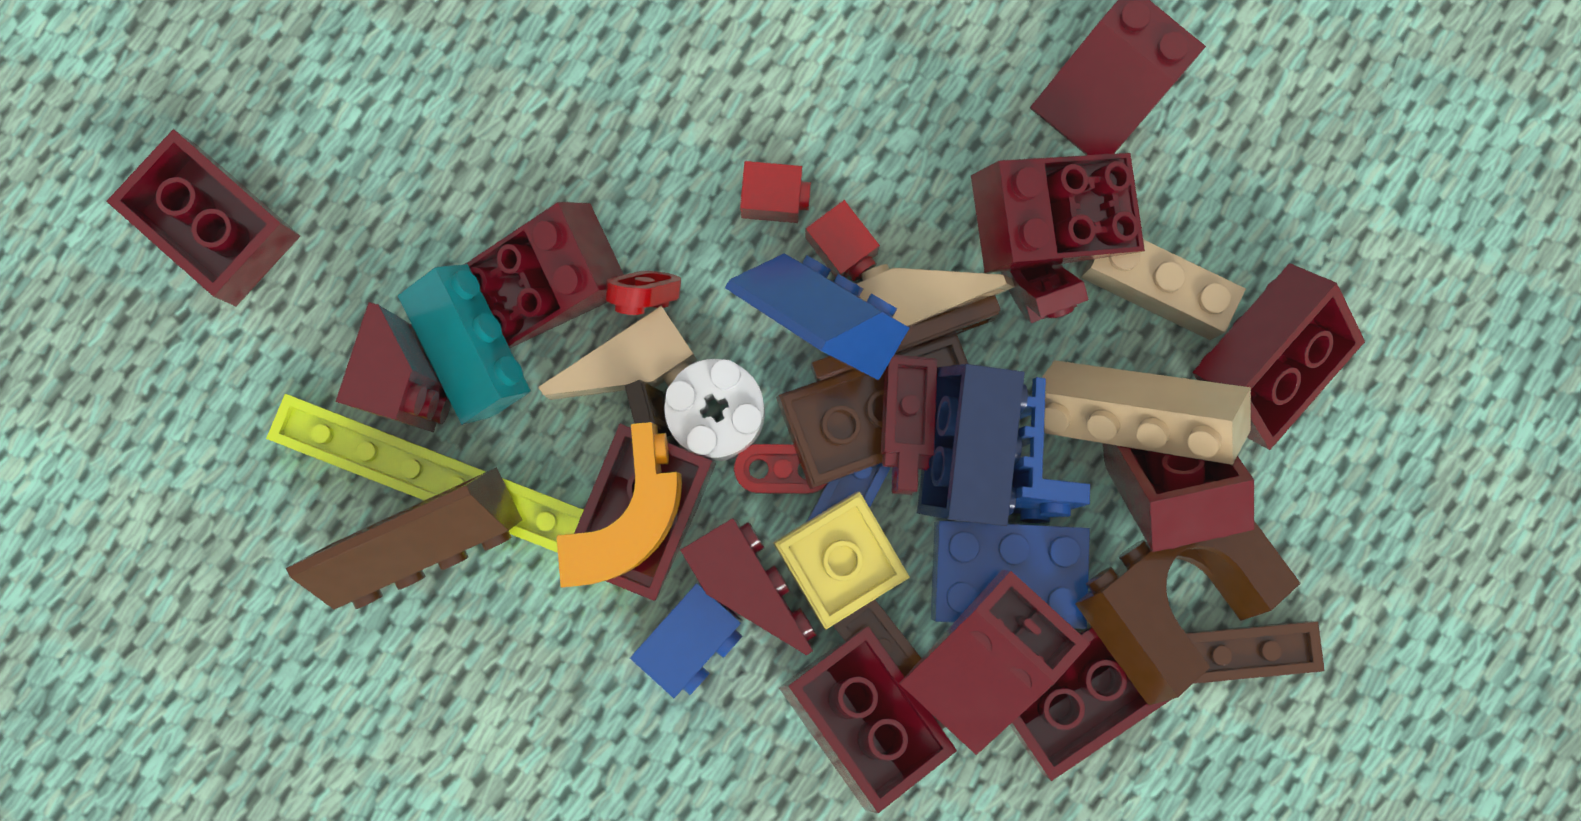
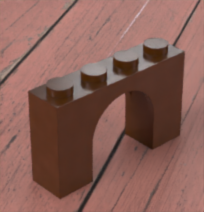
M1254 521V530L1233 534L1224 538H1215L1183 545L1175 549L1152 552L1148 543L1141 540L1119 556L1123 564L1115 571L1112 567H1108L1086 583L1090 592L1076 602L1075 605L1148 706L1178 698L1211 668L1179 625L1169 605L1166 587L1167 576L1175 559L1187 561L1202 570L1240 621L1272 611L1301 583Z

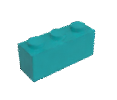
M468 264L434 267L398 295L461 425L488 419L531 392L523 376V370L517 360H515L502 334L501 326L493 316L480 290L479 282L472 274Z

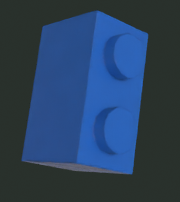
M698 582L634 652L630 659L671 697L675 698L682 689L691 695L710 674L703 666L712 655L717 652L724 658L743 637L736 630L743 621L728 607L708 596Z

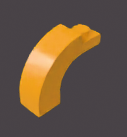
M654 423L631 424L635 489L631 502L621 517L608 527L598 531L557 535L561 588L595 584L627 573L645 561L667 536L678 511L682 478L681 473L678 472L661 473V464H668L669 462L668 442L666 433L658 434L657 425Z

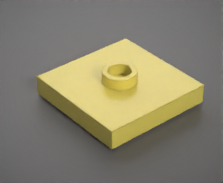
M855 492L773 542L825 630L910 578L860 492Z

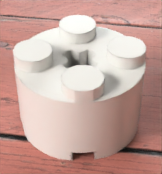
M707 359L686 367L668 387L665 399V418L671 434L684 449L711 461H725L737 457L739 453L753 445L757 440L764 424L765 407L760 388L748 371L731 360ZM716 399L719 405L725 403L729 405V407L722 411L724 419L720 422H715L711 416L703 418V414L709 411L707 403L711 400Z

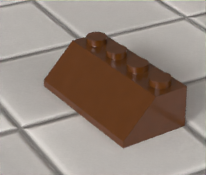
M496 467L335 541L290 565L286 570L290 578L335 610L350 602L353 603L355 609H359L381 598L383 594L380 589L395 583L397 589L401 590L425 578L423 569L438 563L442 571L467 559L468 555L465 550L481 543L484 551L508 541L512 538L509 530L521 522L522 518Z

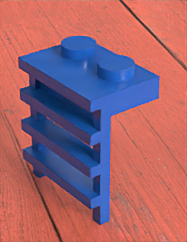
M1040 377L1032 379V396H1028L1026 408L1020 414L1019 419L1021 420L1031 415V426H1023L1018 429V435L1022 439V447L1030 444V457H1020L1018 463L1014 465L1012 485L1016 489V505L1013 513H1019L1020 521L1027 523H1049L1050 517L1071 516L1072 509L1090 504V484L1042 479L1046 378Z

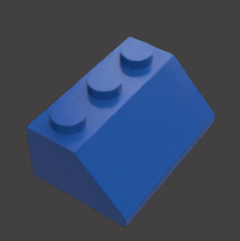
M784 253L729 279L725 289L820 351L877 380L882 376L910 329L893 318L897 311L896 307L872 293L868 300L864 301L859 298L864 288L840 274L836 276L834 282L829 280L827 277L831 269L808 255L805 256L801 263Z

